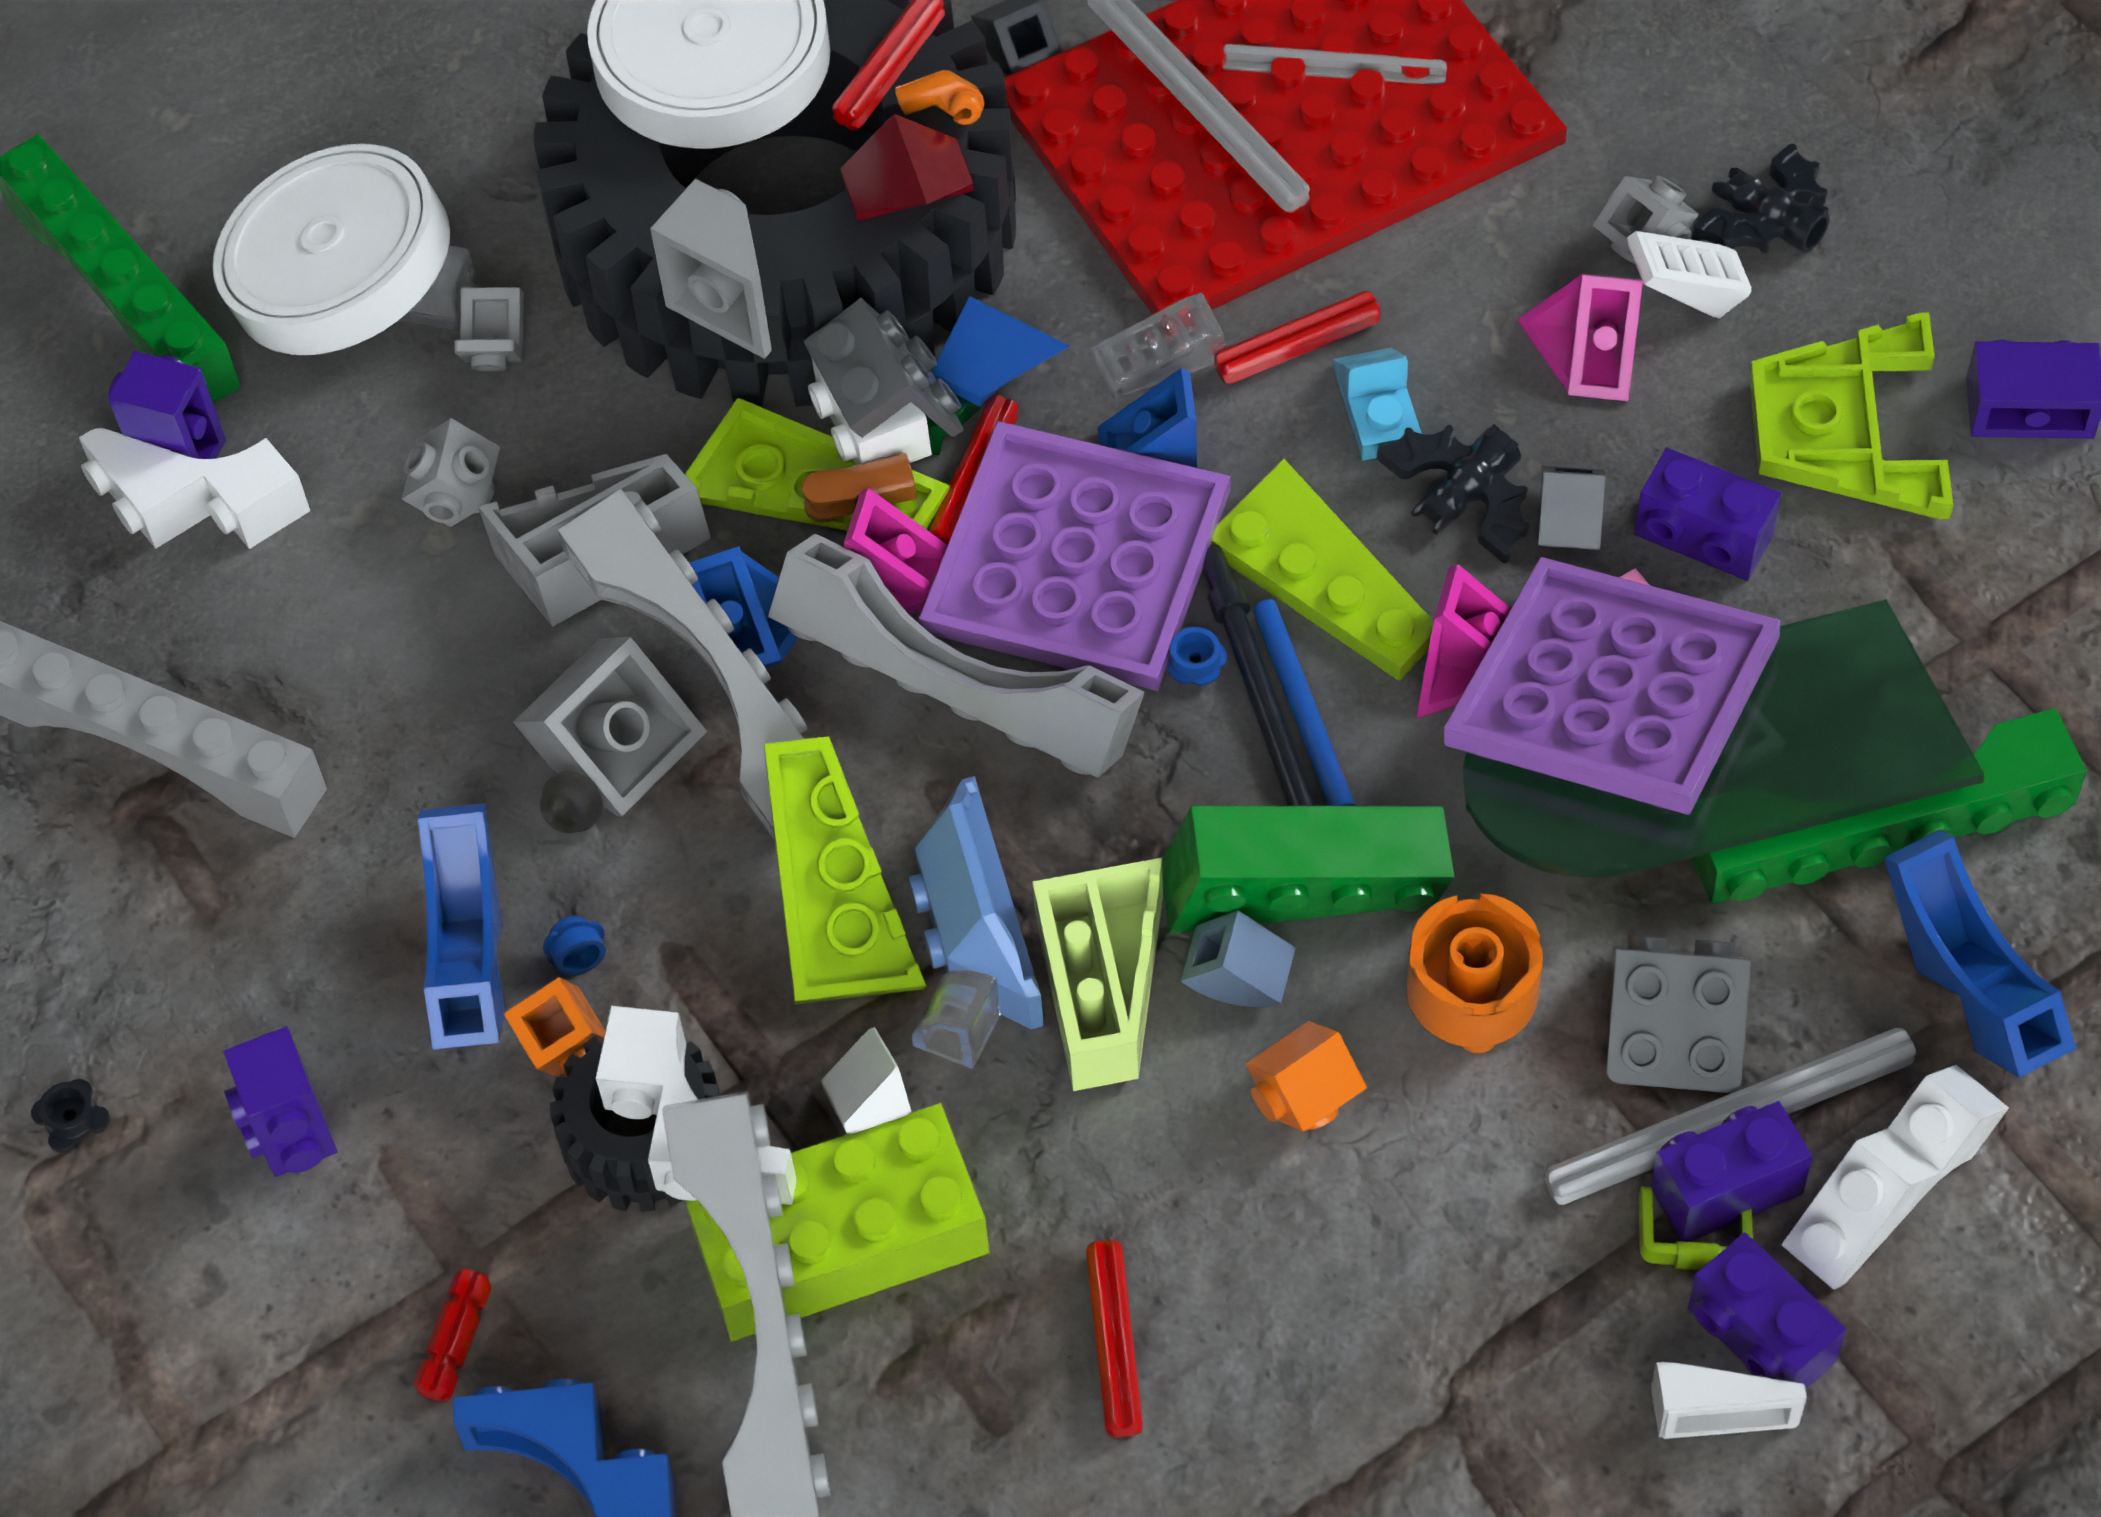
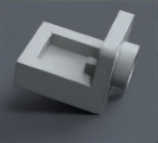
M520 287L461 288L460 340H455L454 353L464 363H470V368L475 371L506 370V362H523V290Z

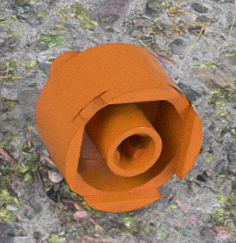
M1480 894L1479 899L1458 900L1457 895L1445 898L1431 906L1420 917L1412 932L1407 976V1002L1409 1008L1424 1028L1439 1039L1462 1046L1471 1053L1488 1052L1496 1044L1502 1043L1518 1034L1531 1020L1539 1000L1543 970V950L1540 934L1535 922L1515 903L1491 894Z

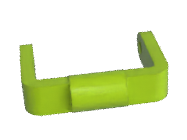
M1640 1187L1639 1242L1640 1254L1645 1261L1653 1264L1674 1265L1675 1269L1701 1270L1726 1248L1715 1243L1654 1242L1652 1187ZM1752 1209L1741 1213L1738 1226L1739 1236L1746 1232L1753 1239Z

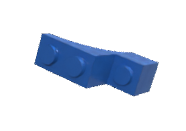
M485 803L420 810L418 825L423 857L427 908V965L423 989L432 1048L435 1050L499 1043L505 1017L503 1014L505 1013L496 952L503 923Z
M1939 830L1884 857L1917 973L1960 996L1976 1053L2020 1078L2075 1050L2076 1046L2060 990L2037 975L2018 956L1998 930L1971 883L1954 836Z
M555 1379L546 1382L538 1389L512 1391L506 1387L490 1386L476 1390L472 1396L453 1398L454 1426L465 1451H503L524 1456L551 1468L579 1491L588 1502L596 1517H677L676 1481L667 1454L656 1455L650 1450L633 1449L617 1454L612 1460H605L602 1407L593 1383L582 1384L574 1379Z

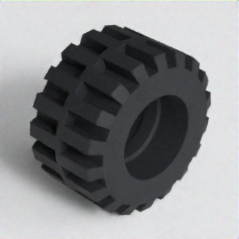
M595 1036L583 1044L586 1052L583 1057L580 1058L571 1054L563 1064L567 1077H556L552 1087L555 1101L550 1102V1116L564 1163L567 1164L570 1176L577 1186L584 1184L588 1196L599 1203L609 1195L612 1208L627 1211L630 1202H638L641 1212L655 1211V1201L667 1198L670 1206L683 1201L668 1195L665 1191L656 1190L648 1162L654 1131L641 1136L626 1137L613 1134L605 1129L615 1112L613 1110H605L596 1081L604 1042L600 1043ZM692 1041L686 1043L684 1066L685 1078L692 1092L698 1100L721 1096L715 1072L709 1060L703 1061L701 1049Z

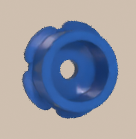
M1202 627L1183 629L1171 641L1169 665L1167 667L1168 673L1175 681L1181 684L1208 685L1220 676L1219 669L1226 665V650L1220 644L1217 636L1208 629ZM1200 658L1201 661L1199 663H1192L1190 659Z
M571 916L558 921L551 928L549 935L543 943V951L547 954L548 962L555 965L561 974L567 976H576L592 970L603 960L606 953V948L602 942L605 936L604 928L597 921L589 923L587 919L579 916Z

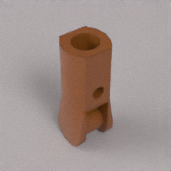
M907 454L858 464L850 468L816 471L809 474L802 483V494L805 498L804 507L807 516L813 521L821 523L853 514L860 492L867 488L874 491L890 504L917 499L914 477Z

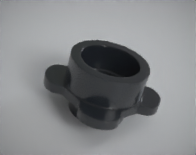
M75 1079L70 1082L58 1083L49 1088L32 1107L31 1117L37 1125L45 1127L49 1133L48 1144L55 1152L67 1153L74 1149L78 1140L90 1133H101L109 1125L110 1115L107 1109L96 1105L92 1099L93 1088L86 1080ZM76 1112L74 1119L65 1120L67 1114Z

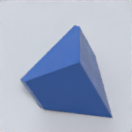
M969 296L936 361L937 365L931 372L936 380L941 378L954 394L981 406L1004 384L1070 346Z
M1183 368L1178 369L1097 427L1099 445L1197 468L1196 415L1190 372Z
M739 546L690 562L689 564L698 578V581L692 584L693 588L704 603L715 599L725 611L734 627V631L728 635L739 651L743 653L750 648L765 668L782 663L796 641L797 636L793 635L787 626L768 617L779 577L741 552Z

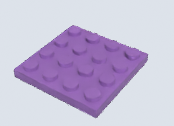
M997 421L920 614L919 624L934 636L1067 669L1090 665L1127 684L1159 691L1169 663L1171 641L1181 630L1203 569L1207 548L1211 547L1215 529L1220 522L1229 497L1231 476Z
M1541 557L1444 727V744L1451 748L1690 815L1780 638V620Z

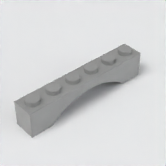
M620 488L558 529L562 548L598 599L630 607L661 622L688 642L713 670L730 700L740 731L742 748L740 786L742 797L775 842L764 744L804 739L801 734L807 730V726L796 708L787 698L777 703L764 685L771 678L757 655L750 648L741 653L728 634L734 631V627L715 599H711L704 603L693 588L692 584L697 582L698 578L683 554L678 549L669 554L656 537V535L662 532V528L648 506L642 500L633 505Z
M813 534L787 552L768 615L769 618L787 626L793 635L801 639L818 641L841 652L843 658L854 665L876 669L896 679L897 684L907 691L927 694L949 705L952 711L960 717L969 720H980L1005 732L1007 738L1018 745L1035 747L1060 759L1062 764L1069 770L1079 774H1091L1097 778L1123 756L1145 693L1090 665L1060 672H1024L996 667L966 656L934 637L914 620L885 587L869 559L817 534Z
M0 621V716L29 728L39 726L69 728L90 733L126 746L186 777L215 796L240 816L292 838L296 837L327 790L313 749Z
M748 1091L665 1105L662 1108L674 1180L703 1205L726 1235L744 1271L755 1311L757 1358L753 1387L741 1423L728 1444L722 1460L731 1517H819L818 1498L831 1496L824 1453L810 1455L806 1428L818 1426L819 1423L812 1383L798 1385L794 1358L806 1356L807 1353L800 1313L786 1315L782 1288L794 1286L795 1283L788 1243L775 1246L770 1218L783 1216L776 1174L763 1176L758 1148L771 1146L764 1104L751 1106Z

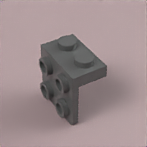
M862 298L803 341L850 429L863 438L912 402L951 437L957 436L964 430L955 414L961 408V404L950 387L941 378L936 380L932 374L931 369L937 365V362L929 348L918 336L908 340L909 338L904 328L890 311L886 310L879 314Z
M1628 934V946L1613 945L1611 960L1613 987L1606 1072L1610 1080L1617 1084L1724 1093L1736 1091L1742 1083L1751 959L1744 955H1734L1735 943L1725 941L1695 940L1694 951L1668 949V937Z

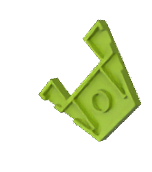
M1929 312L1907 316L1905 324L1882 330L1878 324L1858 330L1857 338L1827 346L1823 340L1751 361L1749 382L1758 474L1940 520H1950L1953 509V497L1948 460L1885 461L1882 459L1872 371H1931L1935 355Z

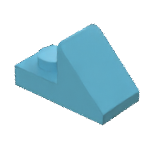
M1387 348L1333 359L1334 372L1362 461L1376 458L1378 447L1380 445H1390L1398 441L1404 435L1407 427L1413 429L1414 432L1422 434L1407 390L1408 360L1406 355L1393 348Z

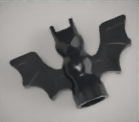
M1789 144L1771 160L1769 175L1780 185L1771 188L1758 178L1747 174L1739 168L1732 167L1728 174L1730 180L1728 182H1714L1712 191L1716 196L1731 203L1735 210L1750 214H1737L1721 208H1712L1693 224L1691 239L1695 241L1703 239L1731 249L1738 246H1752L1758 248L1762 253H1767L1770 241L1779 236L1802 252L1809 253L1820 243L1830 222L1829 208L1824 206L1827 189L1820 187L1815 180L1818 175L1819 162L1806 160L1799 154L1795 144Z
M1495 424L1488 427L1470 446L1459 442L1454 435L1453 427L1447 425L1444 430L1431 435L1420 434L1407 427L1404 435L1398 441L1390 445H1380L1378 447L1376 459L1400 479L1407 480L1422 471L1430 469H1442L1447 472L1446 479L1434 484L1427 492V496L1411 511V515L1414 517L1425 514L1435 522L1436 526L1433 529L1435 535L1439 534L1452 520L1459 518L1466 509L1468 502L1482 500L1486 505L1487 516L1481 525L1477 538L1480 545L1501 562L1508 563L1514 543L1520 537H1526L1529 524L1524 521L1521 515L1520 504L1526 498L1528 488L1522 485L1516 486L1511 484L1504 477L1521 460L1519 444Z

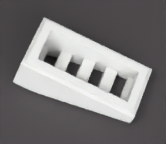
M1635 231L1627 237L1628 246L1644 285L1712 317L1720 319L1751 293V286L1739 256L1731 248L1713 243Z
M1656 1362L1651 1385L1658 1435L1663 1437V1439L1796 1428L1799 1426L1807 1398L1804 1384L1669 1362Z

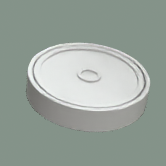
M596 0L588 22V46L598 90L608 108L620 121L637 133L652 140L678 147L695 149L729 147L743 144L774 132L794 119L816 96L823 84L830 61L829 34L823 0Z
M349 144L320 150L293 161L270 175L255 187L237 206L227 220L216 245L213 260L215 284L222 299L242 328L253 340L262 346L277 352L293 355H316L345 349L361 343L393 325L407 314L427 293L436 280L447 256L450 243L449 219L444 206L423 171L412 159L403 153L373 144Z

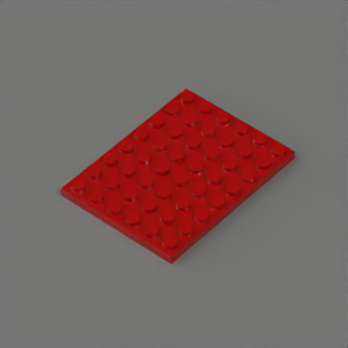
M1176 0L1145 14L1309 185L1308 202L1304 206H1299L1294 212L1284 211L1112 30L1004 78L1007 108H1010L1011 122L1165 332L1566 143L1567 135L1565 124L1462 0ZM1226 44L1397 56L1400 58L1425 60L1437 59L1446 62L1447 71L1444 84L1435 85L1385 81L1379 72L1372 69L1357 71L1351 78L1305 75L1304 61L1301 58L1277 57L1271 64V73L1223 69L1227 61V53H1224L1223 48ZM1401 66V73L1411 79H1422L1430 75V68Z

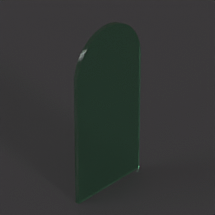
M1887 599L1780 626V638L1690 815L1466 752L1463 765V789L1466 811L1471 814L1481 832L1496 847L1519 862L1549 873L1582 878H1602L1635 873L1984 782L1983 770Z

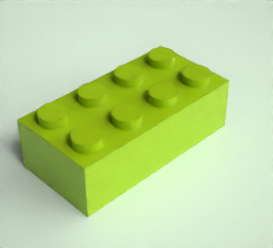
M941 1103L909 1113L907 1116L791 1153L797 1179L792 1205L781 1204L783 1216L770 1218L774 1245L788 1243L795 1285L782 1288L786 1315L800 1313L801 1318L990 1253L986 1219ZM684 1200L730 1341L733 1342L756 1334L755 1311L745 1274L726 1235L698 1200Z

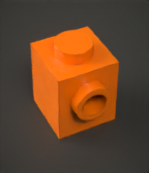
M560 977L503 1013L536 1069L555 1077L561 1074L567 1077L563 1064L571 1054L580 1058L586 1054L583 1046L585 1042L595 1036L600 1043L604 1042L606 1031L579 986Z
M1307 1021L1245 1063L1256 1086L1251 1088L1252 1097L1263 1115L1271 1122L1279 1121L1302 1132L1317 1129L1328 1124L1338 1115V1108L1367 1089L1340 1033L1311 1021Z

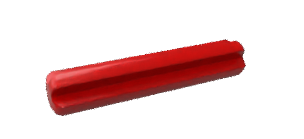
M912 0L833 104L834 120L839 125H845L851 130H857L862 127L945 16V11L942 8L944 6L943 0Z
M1370 291L1357 293L1217 351L1214 355L1216 371L1225 384L1240 381L1377 324L1380 321L1379 304Z
M994 395L988 399L949 485V491L943 499L930 527V533L947 545L950 542L997 421L1015 425L1018 419L1017 412L1019 407L1013 399H1005L1000 395Z
M1117 1240L1094 1241L1086 1248V1259L1105 1429L1108 1436L1113 1438L1132 1437L1142 1432L1143 1419L1123 1247Z

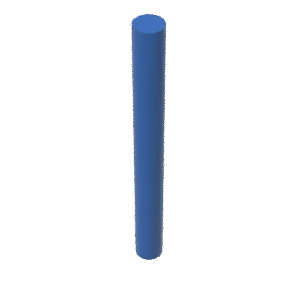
M1272 599L1260 601L1253 607V613L1328 806H1356L1278 606Z

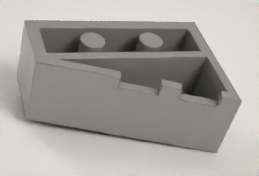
M667 454L592 474L593 484L557 494L554 486L535 490L536 500L499 509L497 501L478 506L495 557L552 627L601 600L598 599L564 552L558 529L620 488L633 505L642 500L651 510L662 528V532L656 535V537L669 554L676 549L684 554L711 539L697 488Z

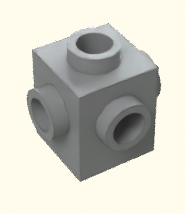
M1658 175L1654 180L1624 176L1618 187L1610 195L1605 207L1592 226L1613 241L1611 248L1617 254L1636 264L1627 239L1632 233L1640 231L1690 239V227L1699 214L1683 202L1686 193L1668 179Z
M448 419L416 440L415 447L409 453L404 465L407 479L402 500L423 511L431 520L444 523L449 527L456 525L474 513H480L478 506L489 504L494 495L495 483L492 481L500 446L456 420Z

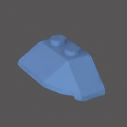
M975 776L961 780L916 846L918 874L908 876L909 887L917 914L928 911L933 925L932 929L924 930L930 962L933 969L945 967L952 991L1029 1029L1044 1026L1041 993Z

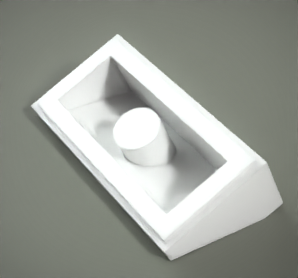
M875 1027L869 1029L821 1080L823 1089L846 1133L853 1134L907 1116L911 1112L899 1068Z

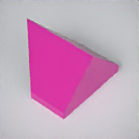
M1581 274L1517 319L1568 395L1619 401L1629 400L1643 280Z
M869 488L860 492L844 541L845 548L870 560L885 587L909 615L922 611L948 547L946 543Z
M1459 564L1448 569L1434 617L1416 719L1457 706L1512 609Z

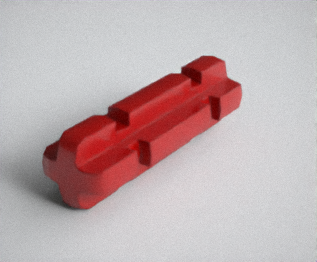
M459 1269L454 1273L447 1294L451 1295V1299L443 1303L425 1351L430 1354L428 1360L421 1361L414 1380L417 1392L421 1396L441 1402H446L452 1397L459 1376L455 1374L456 1369L463 1367L481 1319L477 1316L478 1310L485 1308L492 1290L489 1278L485 1274L469 1269Z

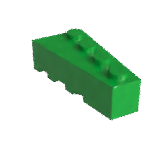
M1191 806L1162 859L1163 890L1169 934L1195 931L1196 925L1237 910L1258 924L1395 909L1409 912L1419 911L1436 904L1454 879L1443 806Z

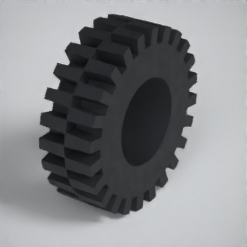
M823 0L829 34L830 61L827 74L816 96L794 119L774 132L743 144L721 148L695 149L668 145L647 138L626 126L612 113L601 97L594 75L588 46V35L580 33L566 50L570 79L551 75L545 86L542 99L547 122L535 123L534 147L539 165V170H536L564 289L573 307L582 304L587 327L593 337L603 347L620 338L626 365L646 378H649L668 358L676 391L699 399L703 398L718 369H726L733 403H735L737 398H740L759 407L763 405L769 374H789L796 407L813 405L808 385L816 382L812 358L803 341L860 298L879 314L886 310L890 311L908 335V340L918 336L935 357L933 322L952 332L969 296L975 298V290L994 295L1004 276L1003 248L1013 249L1016 238V189L1010 108H1007L1003 72L998 62L988 64L985 38L972 21L954 28L950 0H943L944 6L942 8L945 11V16L862 127L857 130H851L845 125H839L834 120L833 104L909 5L910 0ZM949 70L977 86L983 95L984 108L980 118L970 125H960L954 122L953 116L935 105L906 116L899 105L895 88L935 72ZM893 114L957 139L973 182L974 191L859 221L855 217L846 189L823 203L803 210L773 215L748 214L772 351L765 359L665 306L650 228L708 165L722 155L751 142L782 136H805L824 139L857 152Z

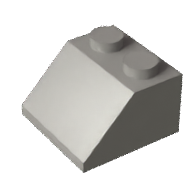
M694 179L650 228L665 306L765 359L772 351L746 204L742 203L736 195L728 190H717Z
M631 637L599 638L513 721L552 770L616 816H623L707 732Z

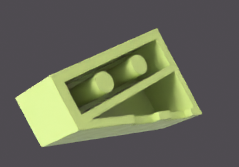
M1162 858L1033 881L1036 924L1073 1091L1139 1079L1163 902Z

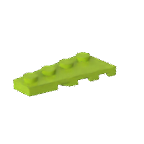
M737 398L685 473L686 477L697 488L701 504L846 531H848L853 514L829 522L820 523L810 519L805 512L802 483L809 474L816 471L850 468L855 465L853 460L843 462L833 437L740 398ZM912 470L917 499L892 505L930 531L937 511L949 491V485Z
M1285 459L1217 525L1211 546H1220L1223 549L1230 567L1396 680L1400 681L1428 652L1434 621Z
M829 736L765 743L764 756L794 1004L925 989V981L909 947L902 922L881 875V868L863 829L858 809Z

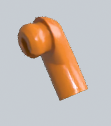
M941 70L895 88L899 105L906 116L935 105L953 116L954 122L960 125H970L980 118L984 108L983 95L977 86L949 70Z

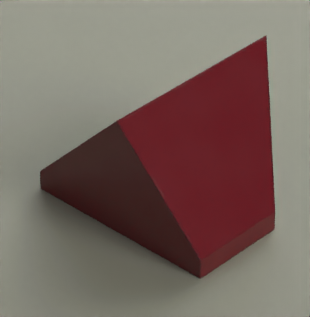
M893 114L840 168L841 177L857 221L913 206L926 205L936 200L974 191L971 176L956 138L896 114Z

